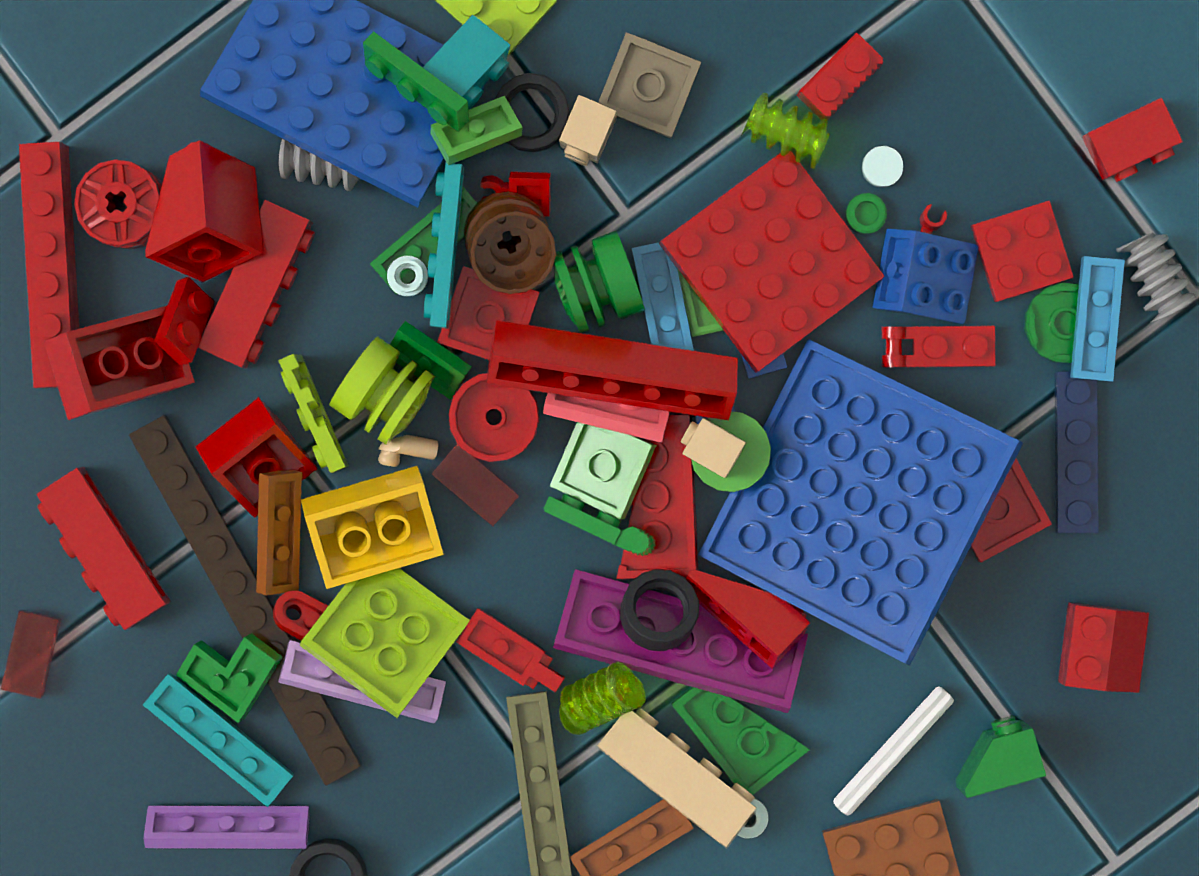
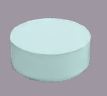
M878 146L870 150L864 157L862 172L865 179L873 186L888 187L894 184L902 175L903 160L895 149L888 146Z

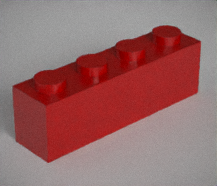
M264 200L259 211L263 253L233 268L198 345V348L241 368H247L249 362L256 364L265 345V342L260 340L266 325L273 327L282 308V305L277 303L283 288L289 291L299 270L294 267L296 259L300 252L307 253L315 236V232L310 230L313 225L312 221L267 200Z
M85 467L72 470L36 494L41 501L37 505L41 515L49 525L55 523L63 537L59 541L63 549L71 559L77 557L85 569V571L81 572L82 578L92 592H100L107 603L103 606L104 612L114 626L121 625L124 630H127L171 602Z

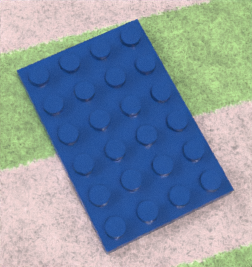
M253 0L200 89V97L417 208L445 160L431 135V125L437 122L430 116L427 108L416 100L410 102L405 99L397 90L396 85L385 77L379 79L374 76L365 65L363 42L374 31L414 62L424 67L442 48L443 44L357 0Z

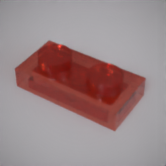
M458 444L432 473L435 478L492 526L497 523L520 496L478 459L472 457L459 447Z
M25 610L18 612L1 690L39 699L43 697L61 619Z

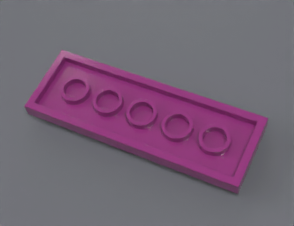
M575 569L553 646L554 649L784 713L789 712L808 634L805 633L796 645L771 669L699 604V617L686 641L677 648L667 651L647 650L635 644L629 638L620 620L621 602L629 584ZM648 590L639 597L636 603V614L638 620L645 627L656 632H668L680 624L683 618V606L677 597Z

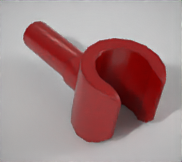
M932 204L928 205L920 214V224L922 226L920 232L932 234L933 231L938 230L947 219L946 210L942 213L939 222L934 223L928 219L927 213Z

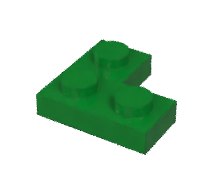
M252 633L243 638L230 661L201 640L193 645L176 676L239 723L247 717L283 657Z

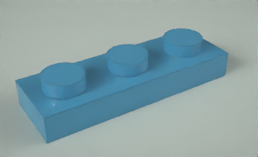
M659 243L632 248L651 344L694 351L677 267Z
M1089 256L1081 258L1070 378L1113 382L1125 260Z

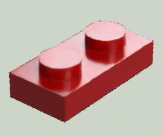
M189 276L177 280L154 340L180 366L193 362L215 302Z

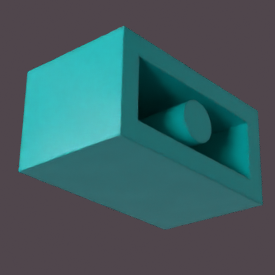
M472 15L423 68L468 101L469 110L482 96L483 90L481 88L489 79L494 82L497 81L508 68L507 56L510 44L475 15Z

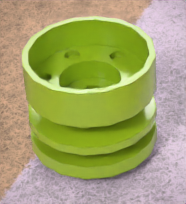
M377 336L350 369L329 405L350 420L355 419L366 408L371 414L364 430L371 433L383 420L386 422V425L381 431L378 440L387 445L397 434L405 430L417 415L427 399L429 387L435 376L425 370L415 383L411 382L410 379L418 367V364L414 361L407 364L400 373L395 371L393 368L398 360L400 351Z

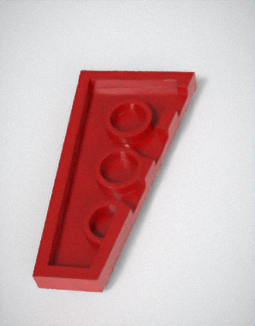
M669 415L662 443L645 439L657 446L631 505L633 506L628 528L633 526L645 531L646 534L649 533L656 540V546L649 556L645 555L644 557L637 555V553L633 554L623 550L616 579L637 578L641 573L655 569L671 570L683 577H686L692 569L698 570L694 468L691 459L682 454L686 445L681 443V439L692 422V415Z

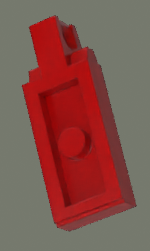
M477 608L456 641L459 645L522 686L527 685L534 689L537 683L540 682L556 693L565 679L563 675L549 667L553 658L546 654L545 650L480 608Z

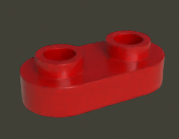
M288 591L278 598L273 609V618L276 625L282 631L302 641L327 609L328 605L303 592ZM288 609H296L300 614V618L291 620L287 617L286 611Z

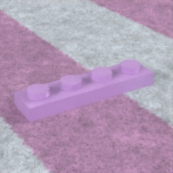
M289 641L279 683L385 710L299 646V642ZM428 677L400 715L435 723L438 719L446 681Z

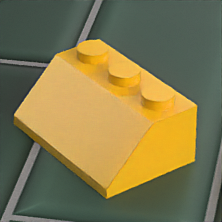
M418 466L301 499L304 517L326 589L444 555Z

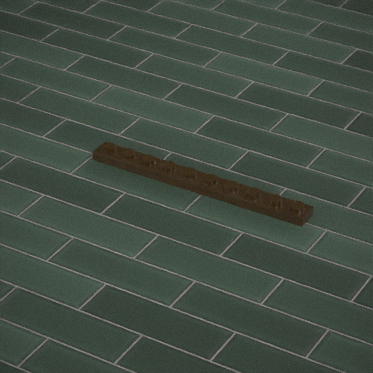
M163 415L130 433L129 436L242 638L252 633L283 657L267 683L325 786L361 767L362 764L323 694L278 682L287 645L292 639L288 633L282 631L276 625L273 618L274 607L268 596L256 592L257 576L167 416Z

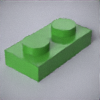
M505 96L469 109V121L459 132L448 124L441 125L437 122L431 125V135L448 165L522 136L523 128Z

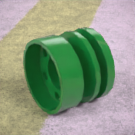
M617 231L591 239L593 259L586 261L580 249L576 245L572 246L571 250L576 262L574 266L567 268L561 251L556 252L553 278L566 314L582 334L590 331L584 316L585 313L594 311L599 328L605 326L604 306L611 304L620 320L645 311L640 292Z

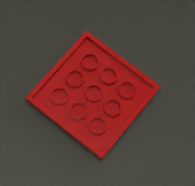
M789 147L659 242V245L755 373L885 277Z

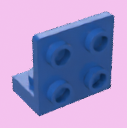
M886 229L879 268L885 277L877 282L873 308L964 324L978 246L919 231Z

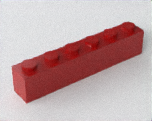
M61 142L19 144L33 388H58L44 341L65 332L79 329L69 146Z
M496 320L490 348L487 383L729 421L737 394L738 358Z

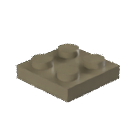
M626 32L598 103L616 110L617 118L671 139L701 62Z

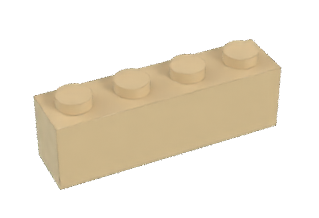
M627 707L597 745L598 748L727 849L756 812V807L751 804L755 797L737 783L732 788L719 779L723 772L704 757L700 763L687 754L691 747L675 734L671 733L666 738L658 732L655 727L659 722L643 709L639 708L634 713Z

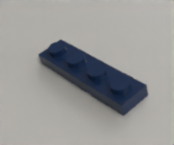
M1054 372L1056 533H1099L1097 380L1070 378L1071 372Z

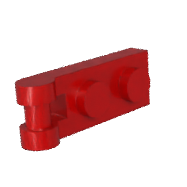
M995 326L881 327L882 339H886V355H882V367L995 366ZM902 339H913V355H902Z

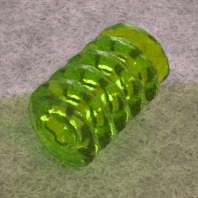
M763 92L754 104L742 135L750 129L751 143L756 144L763 136H766V149L769 151L780 142L781 156L783 157L793 148L796 149L797 163H800L807 155H810V167L815 170L830 136V133L827 132L828 119L822 118L813 126L812 112L808 111L799 120L797 119L798 106L793 105L786 113H782L783 100L777 99L771 107H768V93Z
M612 663L608 667L599 669L596 673L589 674L586 678L579 679L575 683L566 685L563 688L560 696V720L564 728L572 734L581 735L587 733L589 730L642 707L646 702L643 684L624 663Z

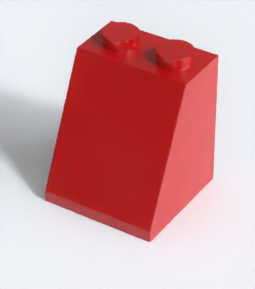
M200 140L192 142L180 151L170 155L145 250L146 258L196 280L205 282L263 253L255 167Z

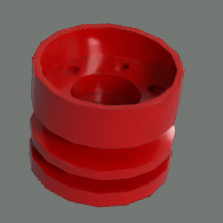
M114 159L99 163L85 173L76 188L74 206L78 221L88 235L104 244L124 249L147 246L162 182L153 173L130 161ZM117 195L122 198L127 196L123 201L127 206L124 212L117 209L114 210L116 206L112 201L114 196Z

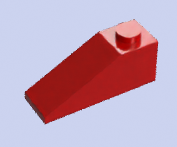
M692 569L686 576V580L696 591L699 604L771 669L804 636L810 625L802 609L770 592Z

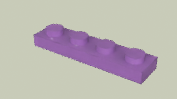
M148 806L143 838L145 848L306 849L310 820L309 806Z

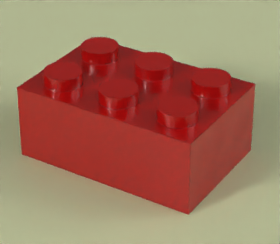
M167 306L72 330L44 341L68 420L170 392L195 383L189 363L180 366L154 341Z

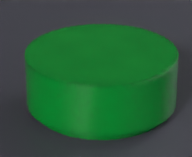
M871 193L857 195L849 202L846 208L848 225L860 234L876 232L884 225L887 218V209L881 198Z

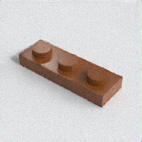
M284 470L259 473L256 592L266 596L286 593L288 591H299L302 472Z
M662 799L570 856V859L581 876H617L694 829V826L686 816Z

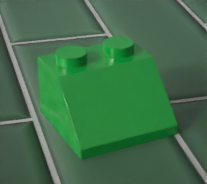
M1009 716L992 721V728L982 731L955 780L957 788L966 798L1046 776L1034 730L1023 720H1015V716Z

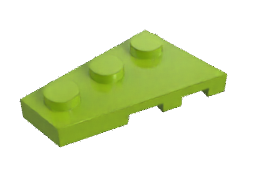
M291 354L278 360L283 370L281 376L290 394L294 393L300 406L296 410L305 431L311 430L317 443L312 448L320 467H328L330 473L349 467L303 356Z

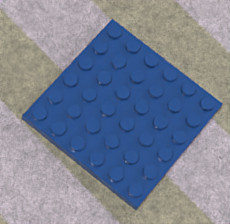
M808 339L763 426L771 445L769 466L762 478L751 487L729 493L698 555L891 657L911 665L1023 443Z

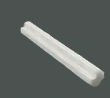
M936 687L834 798L835 806L845 815H851L953 704L954 699L943 688Z

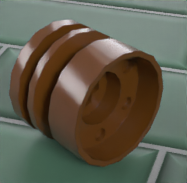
M509 191L494 193L477 202L467 215L463 229L465 247L471 265L480 281L491 289L508 294L527 292L541 284L551 272L556 257L554 237L539 206L528 197ZM510 231L512 239L504 242L502 233Z

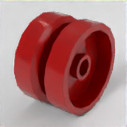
M488 373L479 374L466 381L453 396L449 410L451 433L459 447L474 458L488 462L511 459L525 451L536 436L540 422L538 403L531 390L488 384ZM497 409L501 412L502 420L499 424L491 425L486 415L488 411Z

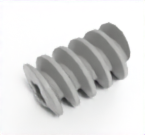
M282 139L278 160L282 179H288L295 169L298 182H304L311 172L312 182L315 185H320L327 175L329 187L336 188L341 178H343L345 190L352 191L357 181H360V178Z
M1154 232L1116 249L1118 253L1131 252L1132 254L1125 261L1124 267H1138V270L1131 276L1130 280L1131 282L1144 281L1145 285L1137 292L1138 297L1151 296L1152 298L1144 307V311H1158L1159 313L1151 322L1187 307L1196 298L1194 293L1181 294V291L1189 284V281L1186 278L1174 279V276L1182 269L1181 264L1167 263L1175 255V250H1161L1160 247L1169 237L1167 234L1154 235Z

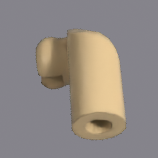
M413 435L396 437L387 445L383 442L378 448L381 450L378 461L382 465L397 467L400 464V454L434 460L438 451V441Z

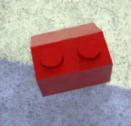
M259 397L195 446L211 475L254 518L258 516L259 473L296 470L302 472L303 481L317 470L316 465L285 425Z
M1068 602L1058 682L1064 686L1139 693L1149 612Z

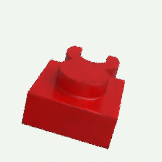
M511 171L509 182H503L502 179L494 175L482 177L481 188H491L496 193L509 191L525 195L539 206L544 216H550L551 173Z

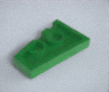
M691 687L671 703L734 784H739L752 795L810 750L807 746L733 698Z

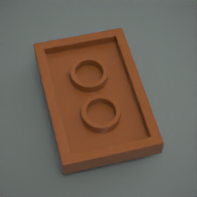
M938 799L822 830L834 876H960L943 811Z

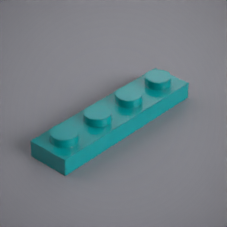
M445 163V172L437 173L435 194L442 197L441 213L434 212L432 237H438L437 254L430 253L428 261V277L434 278L433 294L426 293L424 302V318H430V326L434 328L449 329L465 169L462 164L453 163L448 165Z
M172 673L167 674L143 704L145 708L267 807L294 776L291 770Z

